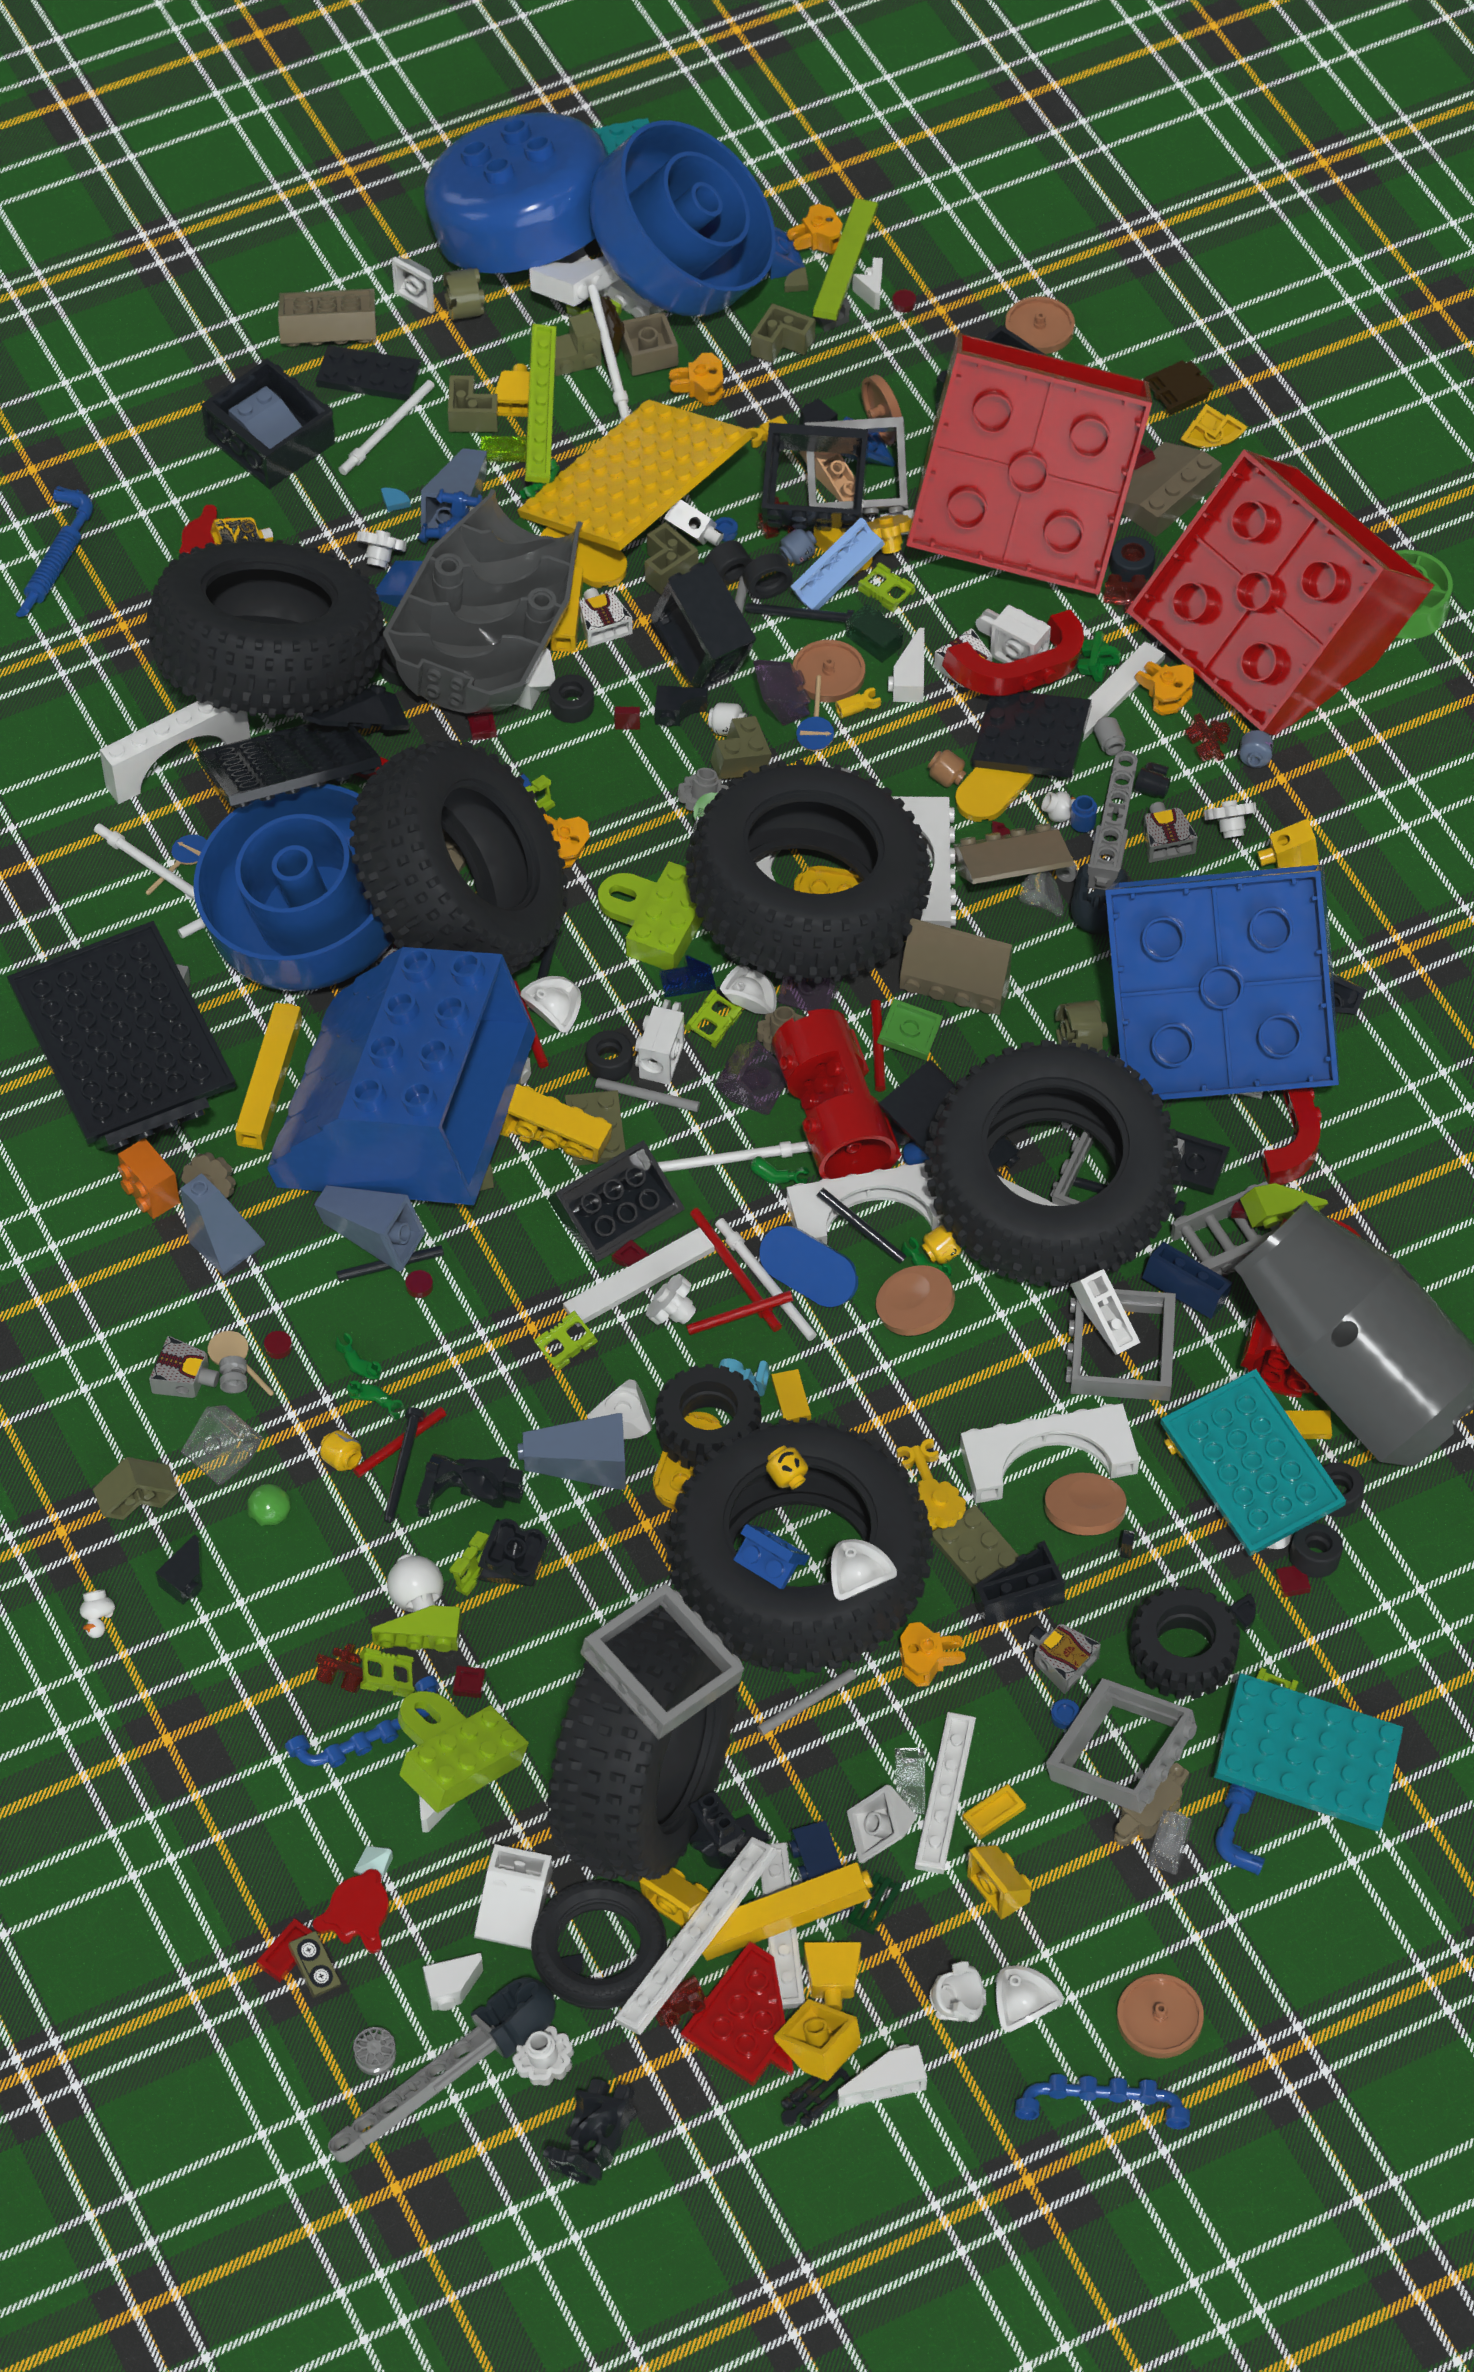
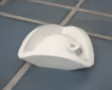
M745 965L736 966L727 975L720 987L722 993L732 1003L753 1013L768 1014L773 1013L776 1009L777 997L772 982L764 974L752 970Z
M561 976L540 978L527 985L520 994L533 1011L550 1026L562 1033L568 1032L571 1029L581 1005L580 989L572 981Z
M631 1379L625 1381L587 1415V1418L591 1419L622 1413L624 1439L641 1437L652 1429L651 1416L644 1396L637 1382Z
M857 1539L843 1540L834 1548L831 1561V1578L835 1598L839 1600H845L897 1576V1570L889 1557L879 1548L866 1541Z
M1008 1966L1001 1969L998 1974L996 1984L998 2015L1002 2029L1007 2032H1011L1039 2018L1063 2003V1995L1057 1986L1045 1975L1034 1969L1024 1966Z

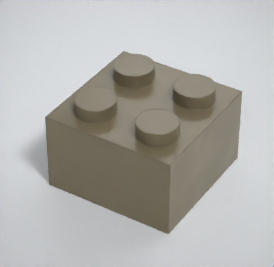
M665 312L622 321L625 326V333L621 338L620 346L632 376L678 366V344Z

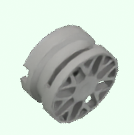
M377 2027L365 2029L358 2034L354 2041L353 2049L356 2064L362 2072L377 2076L386 2073L393 2067L397 2054L392 2035L388 2031Z

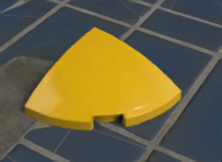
M1206 404L1180 441L1190 446L1204 449L1220 445L1225 446L1238 439L1245 432L1247 426L1229 414L1224 416Z

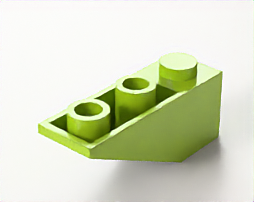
M1276 1183L1254 1187L1240 1198L1252 1228L1259 1226L1270 1228L1282 1222L1284 1218L1289 1219L1295 1213L1293 1210L1304 1201H1307L1318 1212L1328 1204V1201Z
M431 1605L372 1627L373 1645H379L383 1648H392L394 1646L407 1647L411 1650H420L422 1648L435 1649L439 1652L458 1651L462 1622L461 1608Z

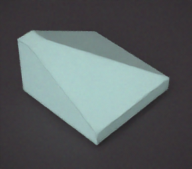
M366 1846L354 1872L361 1875L368 1869H375L381 1873L383 1879L393 1860L392 1850Z

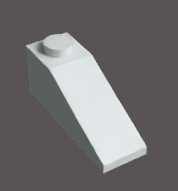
M924 628L918 629L894 665L893 677H888V692H893V702H923Z
M1104 1269L1098 1270L1070 1284L1082 1309L1115 1355L1140 1343Z
M910 2045L898 2046L838 2090V2107L841 2108L926 2090L927 2076L919 2045L912 2047Z

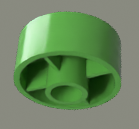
M1398 550L1396 552L1435 584L1396 636V638L1402 639L1422 638L1437 631L1446 621L1453 587L1452 577L1447 567L1434 556L1416 550Z

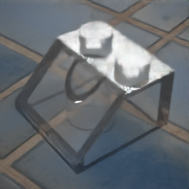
M226 1405L206 1407L181 1452L216 1484L222 1485L252 1459L263 1437Z

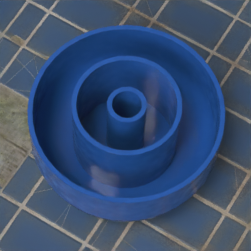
M546 112L524 113L491 121L468 132L452 143L434 162L424 188L425 206L442 254L450 262L464 269L478 268L479 272L509 273L552 263L574 253L595 239L590 218V190L596 171L609 155L598 133L584 122L568 115Z
M656 121L646 124L611 152L596 171L591 185L589 205L591 224L598 245L609 265L620 279L633 292L655 307L677 315L692 317L711 315L733 304L759 283L770 270L775 255L776 236L773 218L766 198L755 178L741 160L723 143L705 131L677 121Z
M325 784L316 788L306 786L300 788L301 790L294 794H285L283 792L275 794V798L271 800L260 801V799L250 801L249 805L236 808L216 827L199 855L194 874V897L198 912L221 956L237 972L257 984L286 991H306L332 986L365 970L395 940L390 932L385 934L382 930L384 925L379 916H373L371 911L374 907L370 899L365 900L363 893L366 892L363 882L357 881L356 875L360 872L358 865L352 863L351 857L355 855V848L350 846L349 839L354 836V832L349 827L350 822L356 819L352 814V809L355 805H358L356 799L359 794L340 786Z

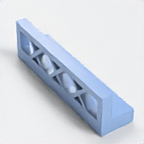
M861 517L791 586V589L806 607L819 610L885 543L870 529L867 522Z

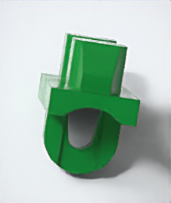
M1096 631L1094 639L1084 640L1082 652L1084 657L1090 656V658L1079 659L1078 661L1080 674L1082 676L1092 675L1095 682H1103L1106 666L1117 665L1121 658V653L1116 647L1109 646V644L1104 642L1103 631Z

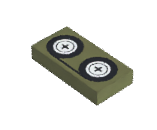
M316 1931L289 1942L288 1947L313 1998L341 1985Z

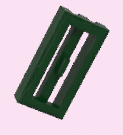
M877 1871L872 1878L873 1887L869 1888L870 1894H873L878 1884L881 1887L861 1920L857 1919L868 1900L856 1904L848 1917L850 1924L872 1935L876 1933L902 1890V1884L898 1882L895 1884L888 1877L886 1879L883 1878L882 1874ZM887 1889L892 1890L871 1926L866 1924Z

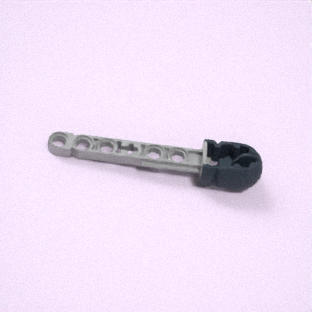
M1129 751L1119 752L1115 756L1102 823L1096 827L1089 864H1083L1079 868L1071 901L1072 917L1080 928L1090 933H1103L1109 930L1107 904H1104L1106 903L1105 890L1113 883L1128 882L1127 874L1121 869L1128 836V830L1125 829L1137 770V757ZM1129 761L1132 765L1125 767L1120 765L1119 762ZM1124 779L1128 781V784L1119 785L1115 781ZM1121 798L1125 802L1122 804H1116L1112 801V799ZM1113 813H1118L1116 821H1112ZM1112 835L1115 836L1117 840L1110 842L1105 840L1104 837ZM1104 854H1109L1113 857V859L1106 861L1103 860L1100 856ZM1088 887L1094 888V891L1089 893L1087 897Z
M532 1978L515 1980L501 1989L487 2001V2007H479L471 2013L472 2020L477 2028L358 2117L350 2127L346 2126L329 2141L328 2148L335 2160L346 2162L355 2157L366 2148L365 2145L376 2141L492 2051L496 2050L503 2058L507 2059L516 2052L517 2045L524 2046L531 2034L545 2031L553 2021L556 2010V2003L552 1992L541 1981ZM469 2052L466 2056L459 2058L462 2054ZM445 2070L441 2075L434 2077L440 2071ZM393 2107H397L394 2111L387 2113ZM373 2125L369 2130L362 2132L368 2126ZM348 2144L342 2150H338L341 2146Z

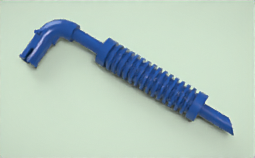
M57 486L54 490L53 500L77 507V516L70 526H63L24 588L26 599L16 613L17 617L27 615L34 603L43 602L80 542L81 534L79 530L93 512L92 500L83 491L78 489L70 490L61 486Z
M1232 1783L1224 1801L1229 1811L1223 1826L1217 1831L1216 1848L1220 1856L1231 1864V1867L1237 1866L1259 1876L1265 1858L1244 1851L1240 1846L1233 1844L1235 1836L1233 1830L1240 1813L1249 1812L1257 1791Z

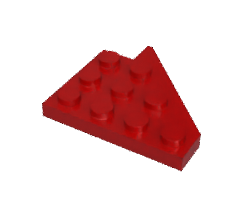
M750 1941L680 2033L682 2039L752 2086L756 2084L770 2063L791 2077L794 2074L791 2057L774 2038L775 2034L785 2025L774 1957Z

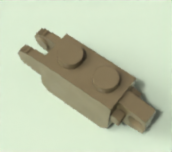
M1174 1763L1169 1769L1167 1779L1160 1783L1155 1791L1152 1802L1145 1806L1142 1813L1120 1807L1122 1810L1121 1820L1116 1825V1834L1114 1835L1117 1845L1127 1846L1137 1836H1140L1142 1839H1151L1180 1808L1182 1787L1189 1778V1771L1180 1764Z

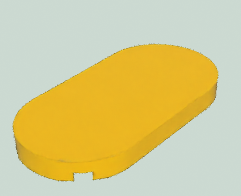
M546 527L540 536L560 538L569 534ZM578 537L574 566L583 567V582L595 588H602V586L606 585L612 587L619 584L627 573V559L623 552Z
M976 767L956 791L957 809L963 817L974 822H982V820L989 819L988 821L994 820L1018 797L1032 781L1035 774Z
M813 866L808 868V871L804 873L802 871L798 874L794 881V890L811 894L836 893L852 888L862 882V880L852 870L828 866Z
M692 1412L684 1418L690 1425L699 1429L714 1430L722 1427L720 1421L715 1416L705 1412ZM664 1451L654 1473L653 1489L656 1497L663 1505L677 1510L674 1507V1502H676L679 1493L685 1494L682 1489L685 1480H689L691 1476L695 1477L694 1467L690 1469L682 1467L681 1461L674 1462L668 1457V1452Z

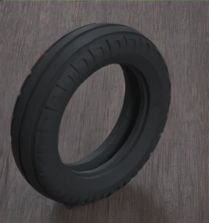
M610 1880L584 1881L559 1892L542 1909L535 1922L531 1938L533 1963L539 1977L547 1988L563 2001L591 2010H606L625 2005L667 1950L665 1927L661 1916L653 1904L632 1887ZM605 1910L617 1913L626 1918L639 1934L641 1947L638 1956L633 1964L619 1975L606 1979H590L580 1976L564 1964L558 1953V1940L565 1926L575 1917L589 1911Z

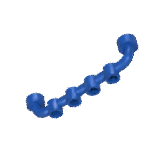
M431 1675L419 1680L414 1687L417 1692L428 1691L436 1693L440 1685L435 1676ZM415 1709L423 1718L430 1715L423 1709ZM398 1718L385 1720L374 1729L367 1732H359L341 1744L330 1745L317 1755H311L307 1752L310 1749V1744L305 1735H299L290 1739L285 1744V1748L290 1757H297L307 1766L316 1767L329 1763L331 1768H335L346 1761L344 1755L355 1750L357 1756L371 1751V1742L381 1738L383 1744L394 1741L398 1737L396 1731L401 1729Z
M1055 2074L1050 2076L1049 2083H1035L1029 2086L1023 2093V2097L1018 2099L1015 2104V2115L1018 2118L1033 2120L1039 2117L1040 2103L1034 2099L1038 2095H1049L1054 2099L1076 2096L1085 2101H1092L1096 2098H1109L1110 2101L1115 2103L1125 2102L1126 2100H1139L1147 2105L1158 2101L1166 2102L1171 2106V2108L1166 2110V2125L1168 2127L1184 2129L1190 2125V2111L1183 2107L1180 2098L1171 2091L1157 2089V2083L1153 2080H1143L1139 2083V2088L1127 2087V2081L1122 2078L1111 2079L1109 2086H1097V2079L1092 2076L1081 2077L1079 2084H1067L1066 2076Z

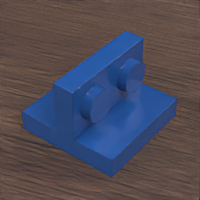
M746 1524L741 1532L746 1538L733 1560L776 1587L784 1589L797 1565L805 1566L810 1555L764 1527Z

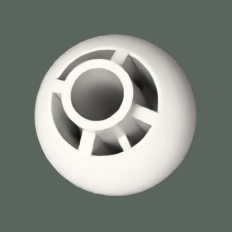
M407 1554L400 1557L390 1570L387 1578V1590L391 1600L399 1608L408 1612H415L435 1605L443 1592L444 1582L440 1569L430 1559L422 1556Z

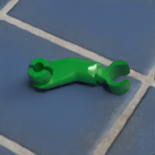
M551 458L549 483L555 480L560 471V465H557L555 458ZM533 482L532 485L519 490V493L523 499L535 497L536 491H540L546 483Z
M761 1156L754 1157L750 1164L752 1172L770 1184L789 1183V1181H795L797 1184H806L808 1179H800L797 1176L799 1173L808 1174L809 1169L806 1167H800L795 1171H789V1169L778 1170Z
M910 1237L909 1244L913 1249H910L905 1242L903 1243L902 1252L907 1257H912L911 1261L915 1266L935 1267L944 1272L950 1279L951 1267L948 1264L937 1265L928 1262L924 1254L919 1252V1244L915 1238Z
M344 1333L343 1336L348 1345H343L337 1337L335 1347L337 1351L345 1353L344 1358L351 1372L372 1381L377 1380L381 1376L382 1366L376 1361L371 1363L360 1359L357 1351L352 1348V1338L348 1333Z
M355 1380L350 1382L351 1385L348 1384L347 1391L352 1399L374 1401L381 1407L387 1408L394 1420L400 1418L399 1413L394 1412V1410L397 1408L405 1409L401 1400L396 1399L393 1401L391 1396L376 1385L361 1384Z

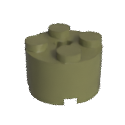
M478 268L443 273V286L448 285L444 294L449 316L452 317L451 320L484 314L483 304L485 303L483 289H479L478 282H480Z
M1098 1000L1065 1003L1057 1007L1055 1021H1060L1061 1029H1057L1056 1034L1060 1045L1062 1040H1068L1071 1043H1076V1047H1080L1082 1043L1088 1044V1050L1090 1047L1096 1048L1097 1053L1103 1048L1102 1042L1103 1038L1108 1035V1028L1106 1022L1101 1020V1007Z

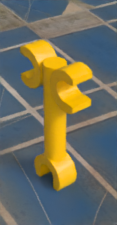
M926 1439L921 1443V1447L919 1445L912 1448L907 1446L899 1447L896 1449L897 1458L902 1456L909 1458L901 1461V1466L903 1465L906 1469L913 1467L915 1462L922 1480L933 1478L927 1462L938 1460L939 1452H928L927 1449L934 1447V1440Z

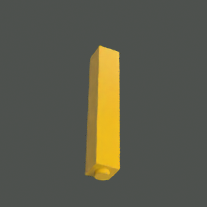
M275 1002L235 1129L237 1146L260 1150L264 1148L302 1025L301 1007L290 1003L282 1004Z
M858 1862L737 1907L702 1954L708 1961L743 1948L750 1941L752 1943L759 1942L872 1899L869 1888L873 1887V1883L868 1870L862 1871Z

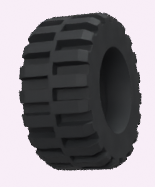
M705 1364V1367L698 1368V1365L689 1367L687 1372L682 1370L675 1374V1380L671 1378L664 1384V1389L660 1391L657 1397L656 1433L657 1438L660 1440V1446L664 1452H668V1457L674 1462L681 1461V1466L687 1469L695 1467L697 1464L702 1465L705 1460L708 1461L706 1455L712 1449L716 1452L722 1448L721 1442L731 1437L734 1440L740 1437L739 1431L743 1429L754 1431L758 1429V1424L761 1423L762 1405L760 1404L758 1392L754 1390V1385L748 1379L743 1380V1374L738 1371L732 1373L725 1366L715 1368L713 1364ZM715 1407L729 1413L733 1420L721 1428L704 1430L690 1425L684 1418L696 1409Z
M1176 1586L1175 1591H1170V1588L1161 1590L1158 1597L1156 1594H1153L1147 1598L1146 1604H1142L1139 1607L1131 1628L1130 1660L1132 1665L1136 1667L1135 1672L1142 1680L1146 1678V1685L1152 1690L1158 1688L1160 1689V1694L1167 1697L1169 1694H1174L1176 1699H1185V1696H1191L1192 1699L1201 1698L1203 1692H1206L1207 1695L1215 1692L1217 1685L1219 1687L1223 1686L1228 1681V1676L1233 1673L1240 1644V1629L1236 1625L1237 1619L1234 1613H1228L1229 1606L1224 1601H1216L1217 1596L1211 1592L1207 1594L1201 1593L1200 1588L1193 1587V1590H1185V1586ZM1187 1628L1203 1635L1211 1648L1196 1657H1179L1168 1652L1160 1644L1158 1638L1171 1629Z

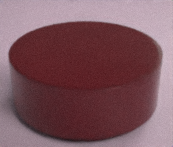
M906 289L896 291L892 297L893 308L902 313L912 311L916 307V295Z
M423 1270L411 1272L406 1278L408 1294L415 1298L428 1296L433 1290L432 1276Z
M283 1331L269 1333L264 1340L266 1354L274 1359H282L288 1356L292 1350L290 1336Z

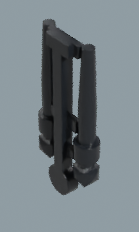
M840 2067L829 2081L823 2082L815 2091H812L811 2088L821 2079L812 2076L799 2089L793 2090L789 2094L790 2097L782 2100L781 2106L786 2110L782 2113V2123L785 2126L791 2127L796 2124L797 2116L803 2113L805 2115L801 2117L800 2124L804 2128H808L812 2125V2121L821 2117L823 2111L838 2098V2090L850 2082L852 2078ZM841 2077L845 2083L822 2101L819 2096ZM804 2094H806L808 2097L800 2103L799 2101L804 2098ZM812 2102H815L817 2105L808 2111L806 2108Z

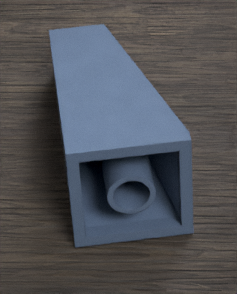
M463 448L422 489L421 530L423 523H427L428 528H438L439 524L447 522L452 518L450 513L452 504L445 502L440 504L436 499L440 489H444V492L452 494L463 491L468 496L477 498L479 494L481 495L487 473V451ZM468 506L469 512H470L474 507Z
M202 1173L180 1188L189 1243L222 1275L228 1273L265 1245L262 1238Z
M326 1185L314 1204L325 1225L397 1271L404 1269L425 1234V1230L408 1195Z
M622 1413L523 1432V1443H518V1460H524L525 1471L624 1490L626 1489Z

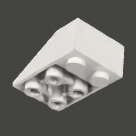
M494 1845L487 1870L474 1938L531 1950L533 1928L543 1909L553 1873L552 1856Z

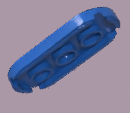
M793 1226L774 1228L763 1238L760 1245V1261L766 1272L775 1279L825 1307L840 1306L850 1301L855 1295L859 1283L858 1276L856 1275V1268L853 1262L845 1255Z

